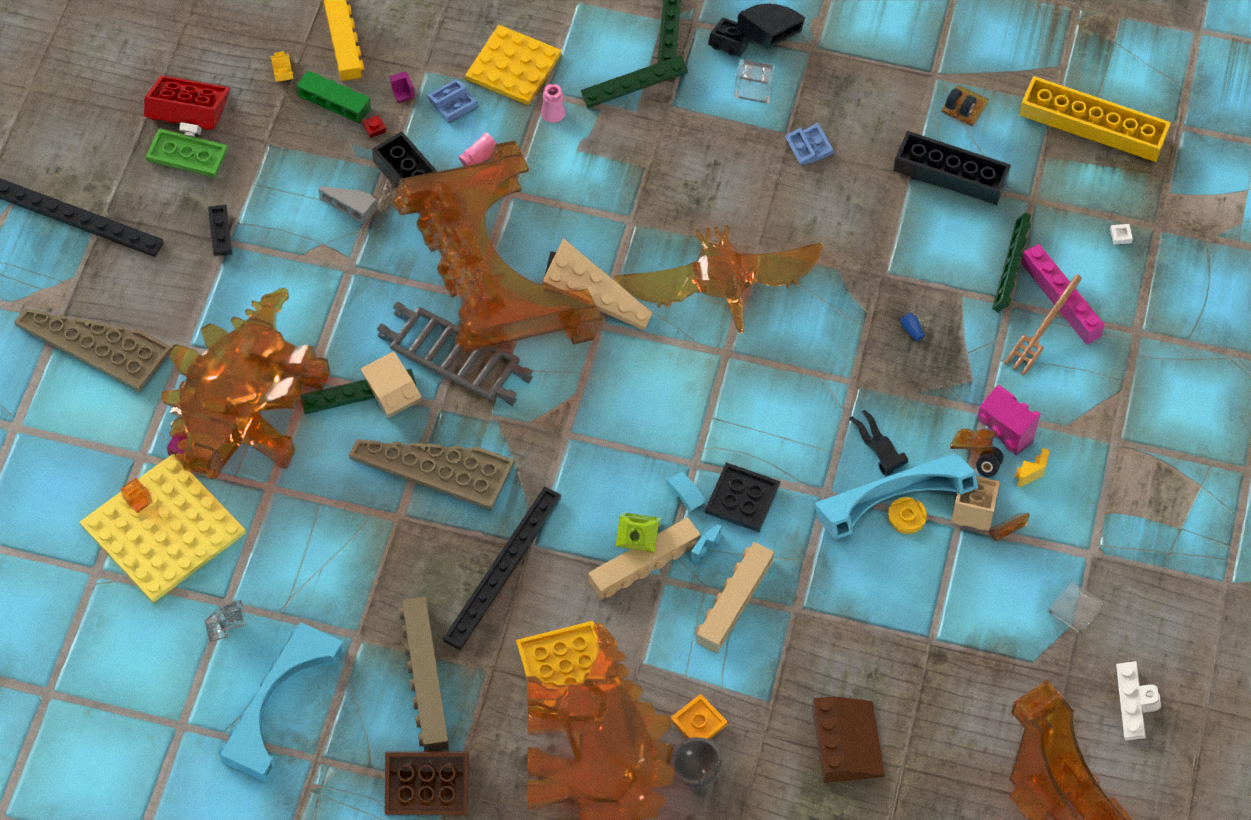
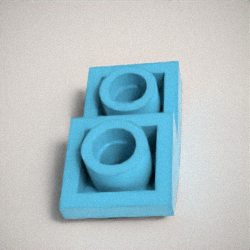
M683 472L666 481L675 498L680 497L688 512L707 502L695 484Z
M716 525L700 538L691 552L692 562L698 564L701 558H705L708 549L713 551L716 545H720L723 534H721L722 526Z

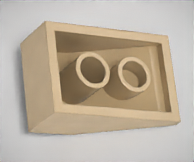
M394 351L360 368L387 419L421 402V394Z
M976 476L978 489L961 495L957 492L951 523L989 531L1000 481Z

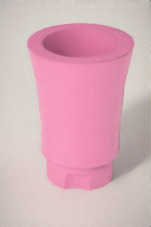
M549 84L545 87L543 93L541 116L547 122H559L566 115L563 93L557 84Z
M485 132L458 158L462 166L470 171L489 158L499 154L500 148L496 141Z

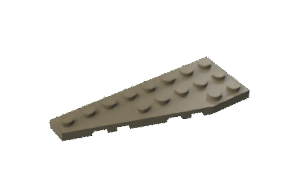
M25 308L14 322L16 327L137 392L142 390L172 351L171 346L141 330L133 329L132 331L121 326L111 327L106 326L105 323L79 318L74 320L63 315L58 317L48 315L47 312Z
M358 439L349 454V459L491 511L515 464V461L511 458L480 447L462 448L455 445L454 447H441L439 444L411 443V445L401 444V442H393L391 444Z

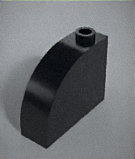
M758 4L738 14L736 27L764 48L769 49L801 32L805 17L786 6Z

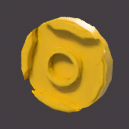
M902 497L895 500L888 511L889 524L893 529L903 534H913L920 531L925 525L927 518L924 505L918 500H913L911 497Z

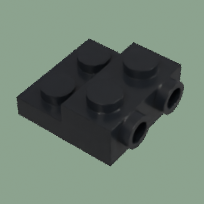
M722 18L711 31L708 45L715 50L726 51L731 56L741 57L747 49L751 37L736 27L737 22Z

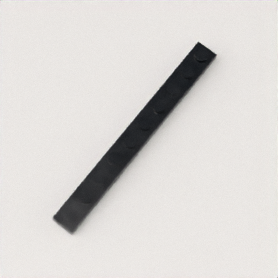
M0 178L1 200L153 257L157 256L164 244L163 239Z
M545 486L543 487L443 637V642L461 651L561 500V494Z

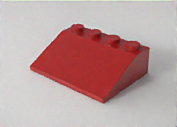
M161 75L144 97V117L152 120H164L169 123L182 122L198 125L206 130L214 129L220 121L230 87Z

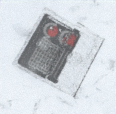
M241 600L220 608L204 621L209 642L228 638V630L247 625Z

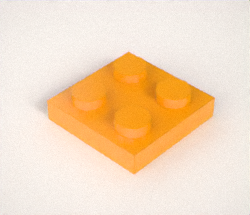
M702 694L698 695L670 717L671 723L687 739L700 737L709 740L728 725V721Z

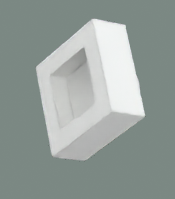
M180 123L179 130L184 135L195 137V135L201 136L202 128L198 125Z
M1129 224L1111 225L1110 232L1113 245L1132 243L1133 238Z

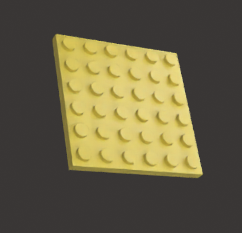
M171 454L80 521L81 527L152 603L156 602L246 534L243 526L174 454Z

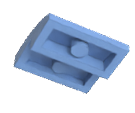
M458 79L427 95L432 105L448 123L478 107L477 100L468 93L467 87Z
M819 123L803 131L799 128L785 135L800 165L821 160L835 153Z

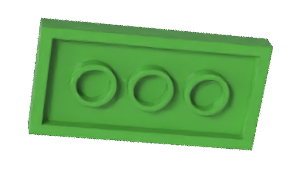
M159 128L146 155V160L216 178L228 147L224 144Z

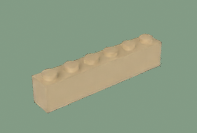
M687 517L657 534L655 552L630 549L589 572L588 583L600 600L605 597L609 598L619 589L629 587L633 581L645 578L651 571L661 569L667 562L680 558L688 550L692 551L700 540L701 534Z
M753 542L750 548L747 547L742 556L743 560L735 565L732 578H727L724 584V591L716 596L713 609H708L705 615V622L697 627L695 632L697 644L718 654L772 565L774 551L756 542Z

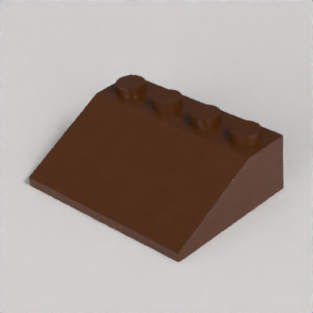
M836 696L813 698L812 712L823 782L885 777L873 702Z
M387 750L385 752V815H468L469 751Z

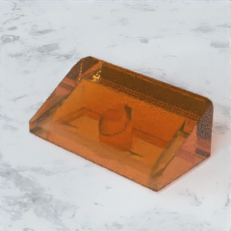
M1019 513L990 528L988 533L994 541H998L1026 526L1030 514Z

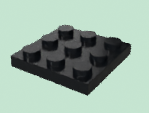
M726 462L705 508V513L760 533L780 487V481Z

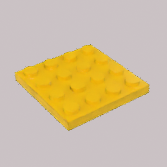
M498 24L466 73L465 80L530 105L562 55V50Z
M594 621L516 640L537 714L615 694L614 685Z

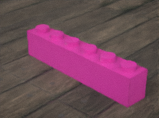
M1037 244L1024 251L1021 264L1055 305L1070 284V281L1041 245ZM1075 288L1059 312L1087 345L1102 337L1105 324Z

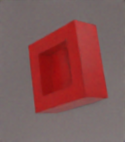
M379 115L362 121L369 138L386 132V127Z

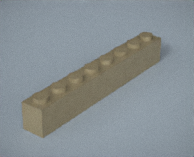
M426 596L402 600L403 607L399 608L400 619H405V625H402L403 637L408 639V643H404L406 655H410L411 661H407L408 673H413V679H410L411 691L416 692V697H412L414 710L418 709L419 715L415 716L417 728L421 727L422 734H418L419 746H424V751L448 750V737Z

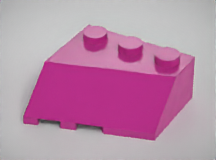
M998 385L980 405L978 419L991 430L996 438H999L1009 451L1017 455L1033 444L1040 413L1037 411L1031 412L1028 410L1029 406L1026 403L1020 404L1012 393Z

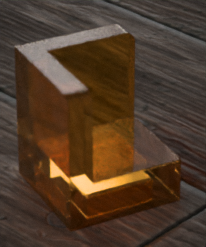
M134 478L120 489L123 499L136 513H139L153 502L150 492L137 478Z

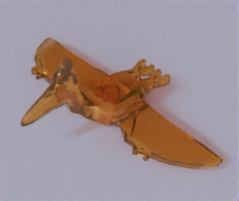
M728 225L724 226L723 236L718 227H714L715 236L720 240L716 244L710 241V228H706L705 239L700 230L697 229L696 237L702 244L697 261L685 266L661 271L616 275L614 279L616 283L632 296L643 301L658 303V308L663 304L670 308L671 303L682 302L694 293H703L708 296L727 299L736 329L741 334L744 332L743 291L755 283L774 287L786 285V288H789L791 283L798 285V279L807 275L817 264L823 250L822 243H817L786 251L740 254L728 239Z

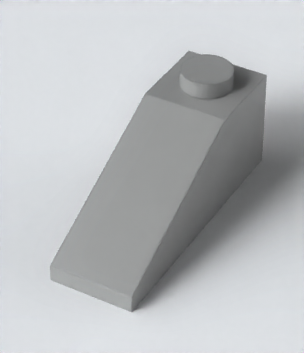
M320 186L318 189L320 200L362 224H365L377 210L375 197L361 190Z

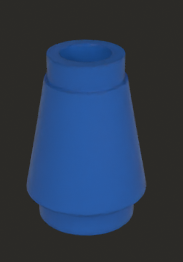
M909 313L901 318V327L915 342L925 337L916 315L914 316L913 313Z

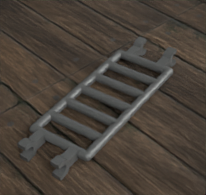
M397 301L393 306V309H395L394 315L407 319L406 324L399 333L390 330L382 323L377 328V331H379L378 337L392 342L390 344L391 350L488 400H492L496 395L513 406L517 401L514 398L516 392L502 388V385L511 373L520 377L528 384L533 378L531 376V369L517 365L520 361L519 357L422 307H418L414 312ZM420 316L429 319L428 324L408 350L400 346V343ZM436 324L446 328L425 358L415 354ZM452 332L462 336L441 366L431 362ZM469 340L478 345L457 375L447 370ZM484 349L493 352L494 354L473 383L464 379ZM500 357L509 360L510 363L490 391L480 387Z

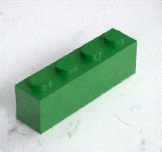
M307 70L296 85L298 97L359 124L371 109L370 98L365 94H360L349 87L337 84L334 80H328L318 73Z

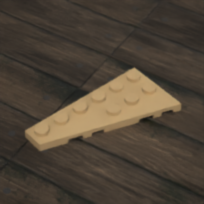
M563 238L541 285L644 331L652 312Z

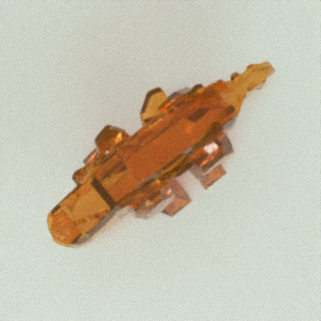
M280 288L272 293L263 295L260 302L252 301L251 305L256 311L246 309L245 314L249 316L246 321L238 317H232L231 323L235 330L230 333L214 324H207L202 327L201 332L205 345L208 348L202 355L194 349L177 344L173 345L168 353L170 360L180 374L187 377L185 381L181 382L178 390L163 391L161 393L162 402L172 406L171 413L182 416L171 423L172 430L169 434L171 437L184 438L188 436V439L179 441L177 444L179 449L184 450V454L175 455L176 460L183 465L185 471L206 474L207 478L215 479L241 443L252 446L269 457L279 467L287 469L295 452L292 437L280 434L258 411L284 408L294 410L303 391L301 385L323 390L330 374L328 359L316 357L313 346L304 345L296 347L286 342L281 332L277 331V313L281 311L283 303L289 299V293L286 288Z
M596 623L593 626V630L598 638L597 647L599 651L588 676L583 682L571 683L570 685H547L536 676H527L528 736L565 732L575 759L561 758L549 755L537 747H528V776H537L543 778V780H527V809L537 810L567 800H578L580 820L655 819L659 816L657 809L664 808L666 799L652 790V788L671 785L675 770L673 766L668 765L671 761V753L674 750L673 746L658 741L670 729L671 721L668 715H656L652 703L637 701L643 689L640 685H635L632 680H623L629 675V669L624 664L616 663L626 659L624 652L617 650L616 640L601 623Z

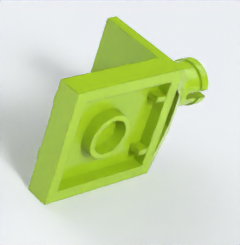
M623 512L619 517L615 547L655 552L657 532L661 526L662 518Z

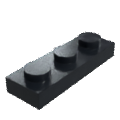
M227 205L209 206L213 255L232 254Z

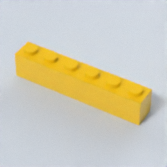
M323 0L340 80L347 81L362 78L361 71L364 70L363 60H359V56H361L360 46L355 44L358 42L357 33L352 30L355 29L354 19L349 17V15H352L351 6L346 3L349 0Z

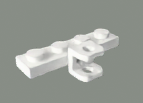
M1136 661L1116 664L1125 741L1146 738L1143 713L1157 711L1161 708L1158 688L1155 685L1140 686Z

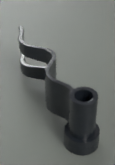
M863 410L862 413L869 422L873 438L869 435L862 422L853 416L849 418L859 429L864 443L875 450L881 461L878 463L879 469L884 476L893 473V470L909 462L904 452L898 454L891 440L880 433L873 416L866 410Z

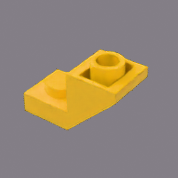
M284 51L275 52L274 56H271L275 81L294 79L289 54H285Z
M1042 448L1041 455H1036L1035 463L1023 461L1022 468H1017L1015 478L1019 479L1018 487H1022L1044 476L1050 452L1049 449Z

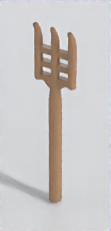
M1080 275L1074 276L1037 329L1035 335L1028 338L1025 334L1022 335L1004 364H1007L1016 355L1020 358L1014 365L1013 370L1024 360L1028 364L1021 375L1027 373L1044 349V346L1039 345V338L1047 330L1081 281L1082 277ZM1024 341L1029 343L1027 347L1023 345ZM1033 346L1038 349L1036 352L1031 350ZM1019 348L1024 350L1022 354L1018 352ZM1028 353L1033 356L1031 359L1026 357Z

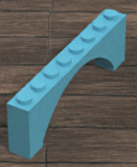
M953 453L815 502L814 504L818 521L836 540L852 534L853 526L862 514L886 499L905 493L927 490L958 492L961 495L978 489L976 472L957 453Z
M300 622L297 628L295 627L292 630L290 640L281 648L278 660L273 661L269 675L262 679L261 688L258 693L253 694L250 706L242 712L237 727L234 726L231 730L230 739L222 745L219 752L222 763L264 783L266 782L275 767L274 759L268 755L261 737L262 717L270 698L283 683L298 673L323 665L331 664L335 666L344 651L343 641Z

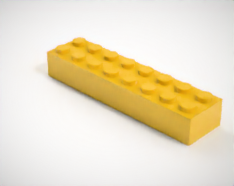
M1033 76L1022 100L1019 116L1157 162L1171 124L1169 121Z

